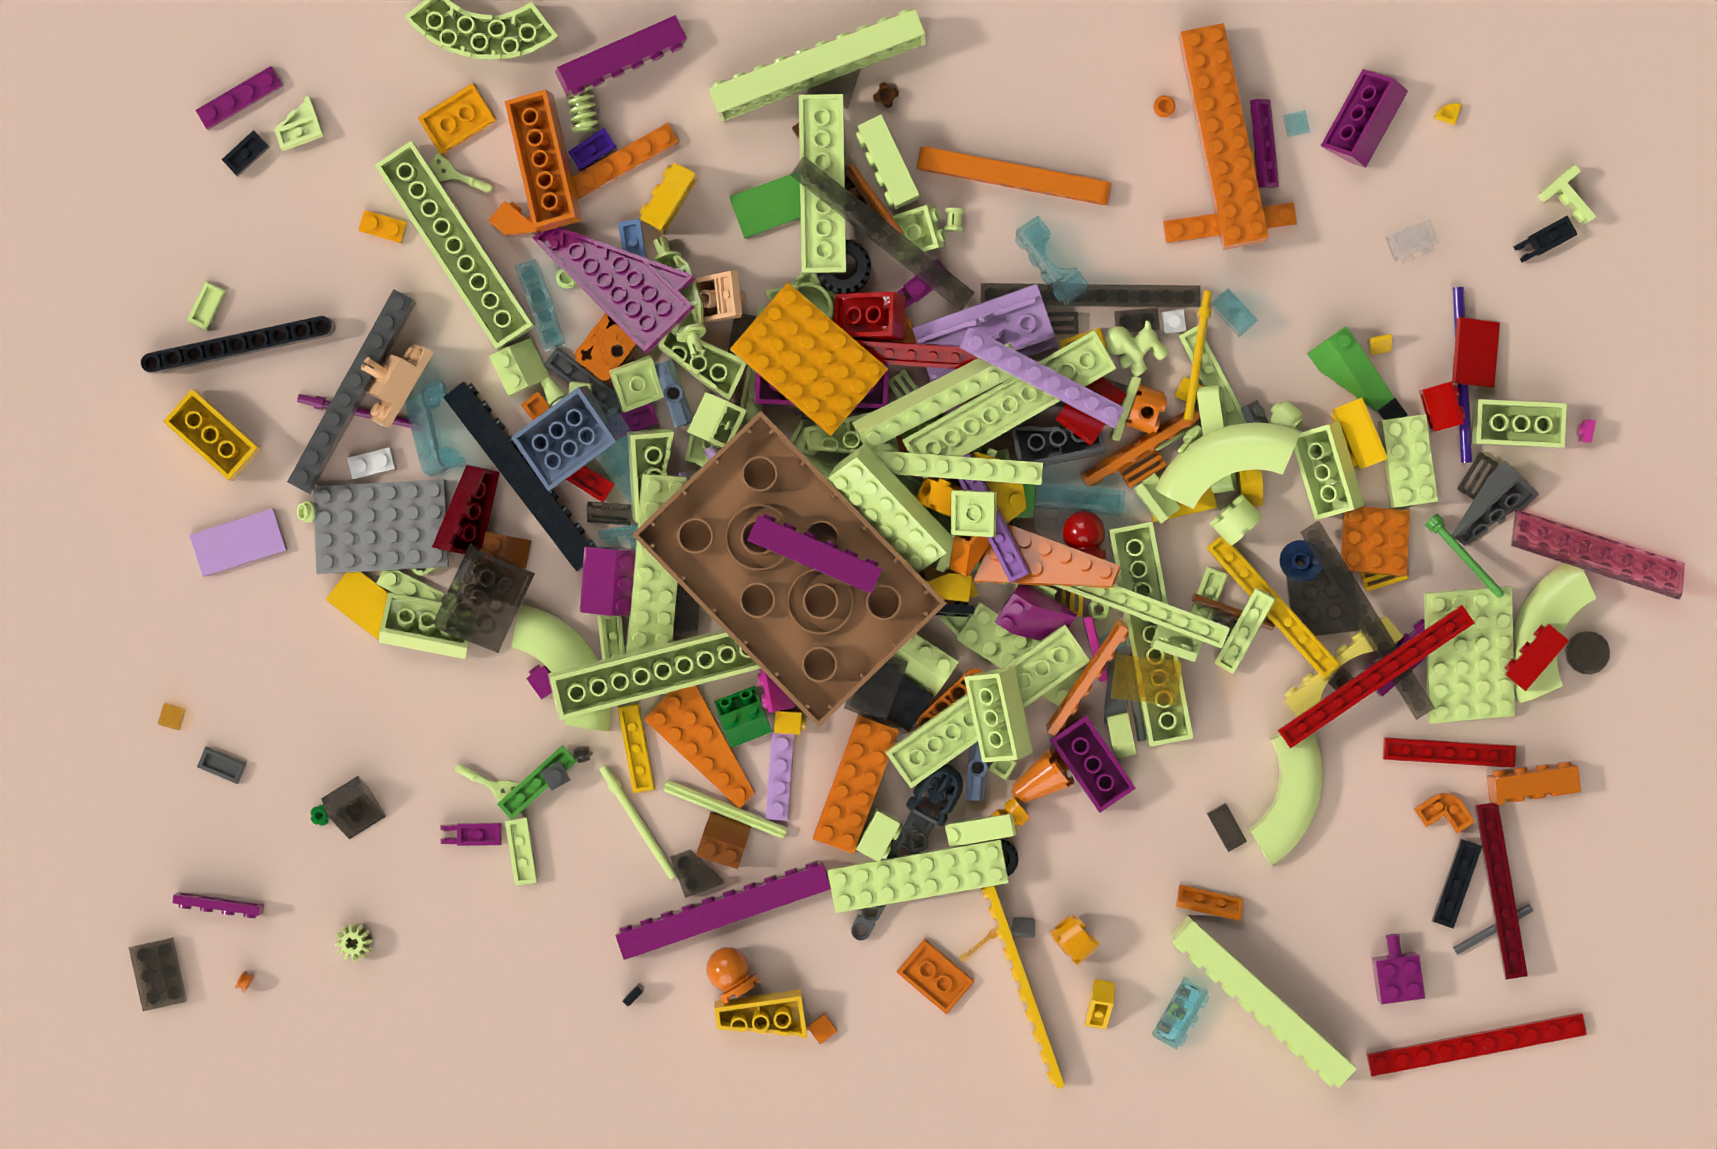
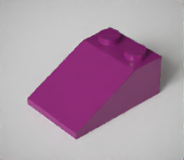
M1018 584L994 622L1012 634L1042 641L1063 625L1069 628L1077 614L1035 587Z

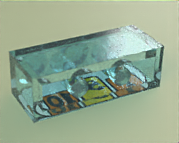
M1183 977L1153 1030V1037L1176 1050L1179 1045L1183 1046L1188 1038L1186 1032L1190 1026L1194 1027L1199 1018L1197 1013L1200 1007L1204 1008L1209 1000V996H1207L1208 990Z

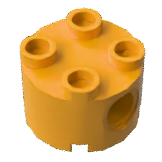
M927 477L923 479L916 499L923 506L951 517L952 490H963V488L956 485L953 487L950 482L938 479L937 477Z
M1073 914L1066 917L1049 934L1067 956L1070 955L1071 961L1078 966L1096 951L1100 944L1092 934L1090 935L1087 931H1084L1086 926Z

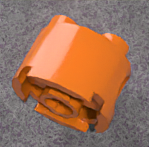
M1139 384L1129 412V419H1127L1125 425L1149 434L1151 432L1156 433L1160 424L1159 412H1164L1168 402L1165 393ZM1145 406H1150L1153 409L1150 413H1143L1141 411Z

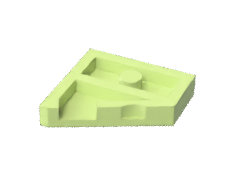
M309 96L303 99L304 102L296 110L293 109L287 115L286 120L274 129L282 151L324 136Z

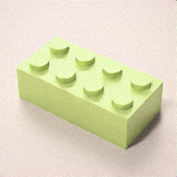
M882 115L858 125V132L855 133V137L860 147L865 146L866 148L865 158L870 168L875 167L874 177L879 187L884 186L885 188L884 198L888 206H893L896 211L919 200L917 188Z
M1473 400L1471 444L1565 448L1567 403Z
M1426 414L1378 421L1380 440L1388 459L1383 461L1390 508L1438 502Z
M1340 421L1301 432L1294 451L1315 520L1365 506Z

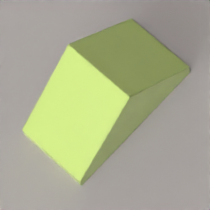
M1128 712L1107 716L1115 758L1137 755Z

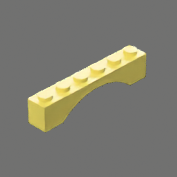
M1376 616L1368 623L1370 627L1364 632L1362 630L1358 631L1352 637L1353 641L1348 646L1343 644L1335 651L1337 655L1334 658L1341 665L1327 678L1323 679L1317 672L1314 674L1310 672L1301 680L1303 683L1298 688L1293 686L1284 694L1286 698L1283 699V702L1296 717L1321 700L1329 679L1347 661L1364 653L1387 651L1403 637L1387 616H1382L1381 618Z

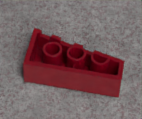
M466 464L432 545L433 548L475 557L481 556L500 472Z

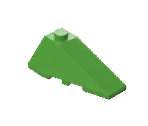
M1346 326L1307 353L1322 374L1348 390L1356 398L1362 397L1364 403L1375 411H1378L1394 399L1371 361Z

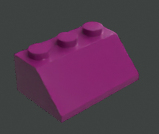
M584 547L580 601L581 613L630 616L635 550L625 547Z

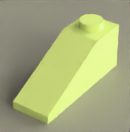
M1012 814L962 819L945 825L949 846L965 845L1016 835Z

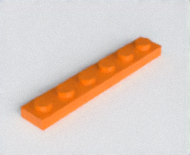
M669 123L664 124L572 176L577 199L579 200L678 144L679 141Z
M1294 202L1263 207L1267 229L1297 224ZM1215 214L1163 221L1166 243L1220 236Z
M1194 409L1193 420L1186 421L1184 420L1185 410L1159 425L1156 433H1146L1081 473V479L1088 487L1098 485L1105 476L1119 472L1126 463L1137 461L1144 452L1155 450L1159 443L1165 439L1170 440L1177 436L1178 431L1195 425L1196 420L1200 419V415Z
M1119 619L1046 724L1048 733L1055 737L1058 731L1062 732L1067 725V718L1070 714L1073 715L1077 711L1080 699L1089 694L1092 682L1095 678L1098 679L1102 675L1105 663L1114 658L1117 651L1115 649L1119 643H1124L1129 635L1127 623Z

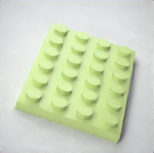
M1499 586L1504 592L1501 598L1496 597L1488 587L1424 592L1425 629L1461 604L1475 622V624L1426 656L1428 723L1515 716L1514 682L1504 675L1507 671L1504 667L1512 658L1514 659L1511 586Z

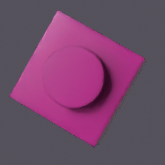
M1585 419L1582 420V423L1578 424L1576 435L1579 436L1578 442H1592L1595 420Z

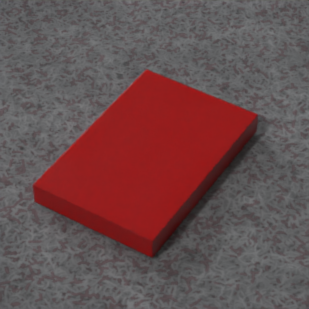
M1464 317L1457 318L1452 373L1453 384L1495 388L1500 322Z
M1104 377L1085 386L1118 405L1127 396ZM1068 404L1063 407L1056 417L1058 422L1090 446L1106 425Z

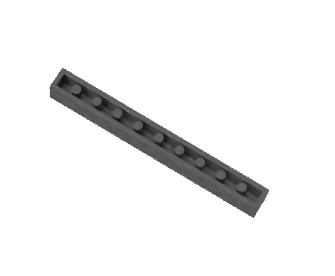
M393 289L287 481L288 483L308 494L312 493L374 377L361 370V365L364 364L371 368L370 365L364 362L367 357L379 365L382 364L416 304L413 299Z

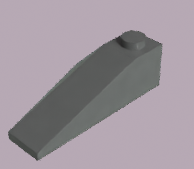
M1504 461L1488 476L1452 533V536L1465 546L1488 531V527L1492 524L1504 522L1505 516L1513 511L1518 513L1523 510L1539 493L1511 465Z

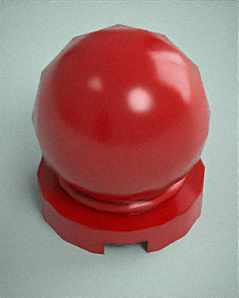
M1081 510L1071 514L1063 523L1062 537L1064 543L1068 547L1100 559H1106V550H1101L1099 547L1105 537L1103 521L1090 511Z

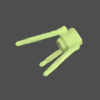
M1197 424L1187 429L1183 428L1177 436L1164 441L1155 450L1159 451L1184 436V444L1178 449V452L1181 453L1191 443L1203 436L1202 428Z

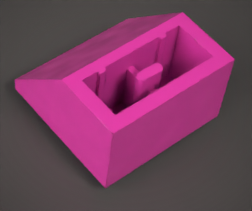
M761 669V673H758L759 686H764L765 694L761 696L763 708H768V713L796 707V704Z

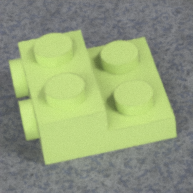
M924 205L892 216L904 232L901 237L897 238L891 231L899 260L945 247L943 242L946 241V235L943 229H939L937 221L940 220V214L937 208H933V205Z

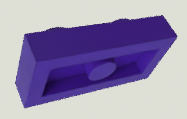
M605 128L569 150L568 153L578 169L582 171L617 147Z

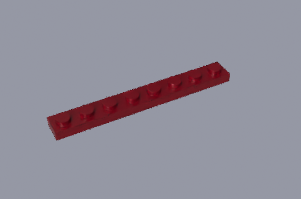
M1492 802L1475 805L1504 979L1527 977L1528 973L1499 805Z

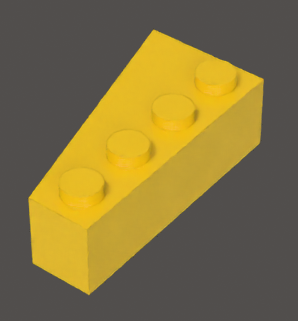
M801 989L732 998L725 1004L721 1000L714 1002L716 1025L719 1030L758 1032V1034L771 1033L780 1034V1036L791 1035L807 1038Z

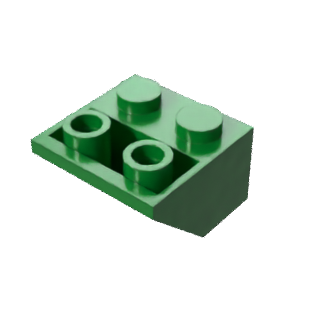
M755 685L714 701L731 748L772 732Z

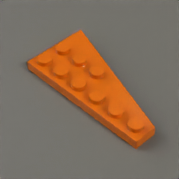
M696 685L669 692L644 719L739 809L755 793Z

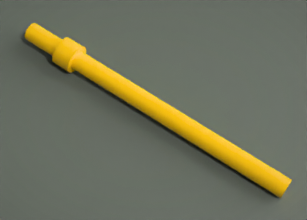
M1204 290L1202 305L1198 310V317L1200 318L1184 420L1186 421L1193 420L1208 319L1211 318L1212 309L1210 304L1212 291Z

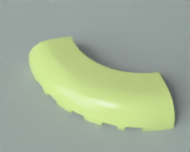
M424 0L404 16L420 34L437 46L452 53L475 59L497 60L522 56L536 51L558 38V35L532 1L515 11L493 16L468 12L450 0Z
M1260 422L1229 425L1200 437L1179 453L1160 477L1155 490L1172 500L1194 509L1201 496L1210 486L1232 473L1259 469L1283 475L1301 431L1279 424Z
M1572 558L1549 572L1543 580L1537 583L1521 605L1513 626V652L1515 660L1521 655L1519 649L1525 642L1531 643L1536 636L1533 633L1541 624L1546 626L1549 623L1558 632L1563 634L1571 618L1586 604L1597 599L1584 570L1576 559ZM1558 655L1527 691H1524L1514 683V695L1517 703L1535 699L1563 686L1558 671Z
M521 604L511 648L519 649L536 657L552 673L599 661L585 639L562 619L539 608ZM611 707L567 718L564 725L598 731H610Z
M1315 732L1291 749L1280 733L1269 739L1274 747L1279 766L1277 791L1269 810L1248 830L1270 866L1279 862L1294 849L1305 835L1316 814L1323 786V762Z

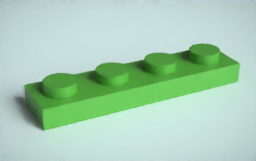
M563 745L497 803L511 820L549 787L541 771L561 761L567 771L577 762Z

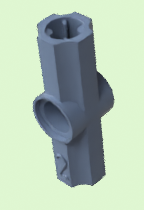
M673 359L656 364V372L674 427L677 428L690 424L692 417ZM671 388H678L680 391L679 397L675 400H671L668 397V391Z
M977 741L969 749L966 799L985 801L988 762H982L984 768L979 773L972 771L971 768L974 762H982Z

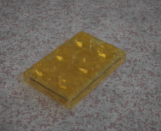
M1115 654L1110 698L1177 706L1182 661Z

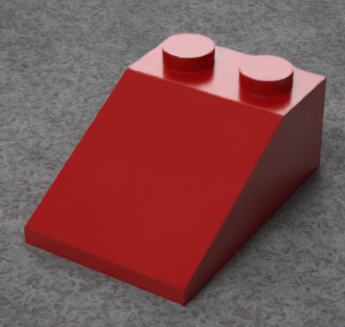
M894 291L835 294L834 322L853 339L904 340L906 296Z

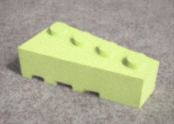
M671 330L659 342V349L719 397L731 403L748 365L739 357L702 340L700 341L705 351L704 354L700 355L698 351L699 357H691L687 342L677 341L676 334Z
M672 429L627 432L632 516L636 523L638 522L642 473L667 474L668 459L670 458L671 443L674 436Z

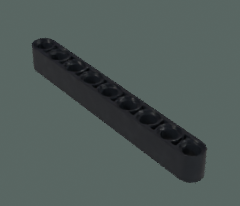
M317 316L147 353L142 357L141 367L146 372L158 374L331 336L334 333L335 323L328 317ZM322 321H327L329 324L328 330L325 332L319 330V324ZM305 325L307 333L305 336L300 337L298 335V328ZM284 330L286 337L283 341L279 342L276 338L277 332ZM262 334L264 336V343L261 346H257L255 338ZM241 339L243 347L236 351L234 349V342ZM216 344L221 345L222 350L219 355H214L212 352L213 346ZM198 348L200 356L198 359L193 360L191 352ZM173 353H177L179 360L176 364L172 365L170 356ZM155 357L157 366L154 369H150L149 360Z

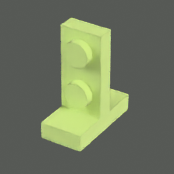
M1574 165L1537 196L1544 202L1557 192L1561 203L1565 206L1568 205L1573 210V217L1578 222L1586 224L1596 216L1568 184L1571 179L1581 172Z

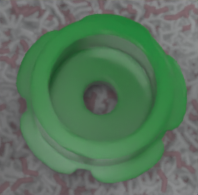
M322 804L318 805V807H313L310 812V819L315 825L325 826L332 817L328 807Z

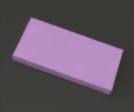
M273 508L189 535L203 577L287 550Z

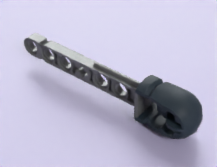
M945 764L916 785L913 790L914 796L910 797L906 803L911 813L904 823L898 838L894 841L887 859L897 857V851L902 848L907 849L909 855L920 853L934 826L945 825L948 819L947 814L952 812L963 790V779L960 772L954 767ZM935 776V778H934V780H933V782L935 783V786H934L933 789H930L931 786H932L931 780H932L933 777ZM926 789H928L929 793L928 800L936 805L939 801L945 799L943 793L945 790H948L946 793L947 800L944 806L940 807L937 817L931 814V809L925 806L923 809L917 807V804L922 801V795ZM915 829L920 833L918 840L911 841L908 839L907 834L910 830ZM886 905L875 906L878 912L873 917L866 915V908L861 909V915L858 914L851 926V934L856 940H865L870 936L875 927L874 922L880 918ZM859 924L865 925L867 927L866 934L857 935L854 930L855 927Z

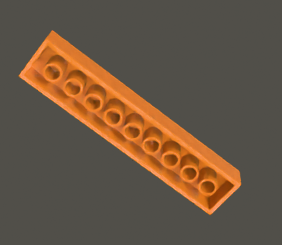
M1221 23L1181 31L1179 42L1222 249L1228 250L1266 242L1269 236L1225 25Z

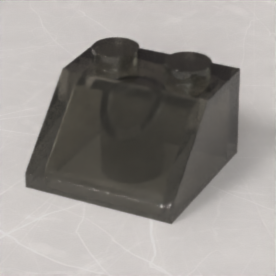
M359 776L321 798L327 816L348 839H351L386 817L370 788Z

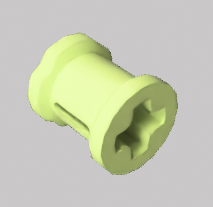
M945 208L947 225L944 227V231L963 232L962 214L965 213V209Z

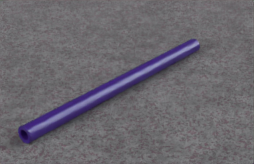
M1453 287L1455 337L1457 318H1465L1464 287ZM1457 384L1459 391L1458 404L1463 407L1466 416L1463 419L1464 424L1459 425L1461 463L1472 462L1469 386Z

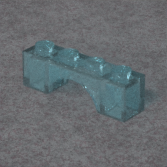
M1036 216L1016 230L1015 241L1021 249L1027 251L1030 263L1034 267L1038 266L1042 272L1040 275L1046 284L1050 283L1054 288L1053 293L1058 301H1063L1065 305H1068L1086 293L1089 284L1077 268H1060L1048 259L1045 246L1050 239L1051 232L1041 218Z
M533 259L516 265L515 269L531 308L536 331L543 350L548 351L565 345L566 341L539 262Z

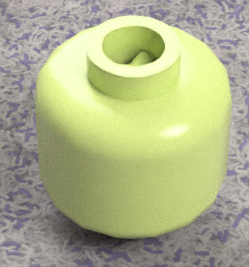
M1285 401L1282 404L1276 403L1270 411L1272 413L1270 419L1272 424L1288 426L1297 430L1303 423L1302 411L1289 401Z

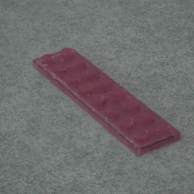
M1517 510L1514 516L1511 546L1674 599L1679 600L1683 595L1685 563L1521 510Z

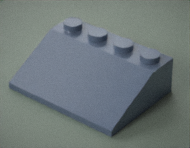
M587 385L576 388L511 437L547 491L555 488L617 442L599 402Z

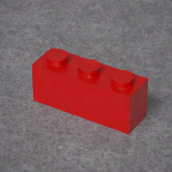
M1549 623L1546 626L1541 624L1533 633L1536 636L1531 643L1526 641L1519 649L1521 655L1516 660L1512 658L1504 667L1507 670L1504 675L1524 691L1528 690L1569 642L1565 636Z

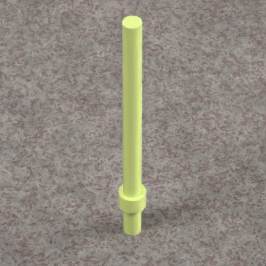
M607 765L599 769L608 782L607 786L611 793H615L669 879L671 880L677 876L621 788L623 785L619 779L614 777Z

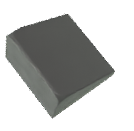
M1014 917L1012 926L1013 936L1034 938L1035 920L1033 918Z

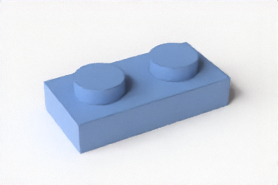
M640 219L619 222L618 227L622 250L647 258Z

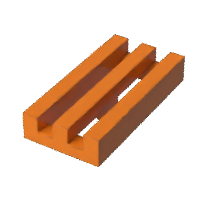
M1147 451L1137 461L1124 465L1119 473L1127 486L1131 488L1167 464L1158 451ZM1152 453L1156 456L1130 473L1125 474L1124 471ZM1159 461L1160 464L1130 482V477Z

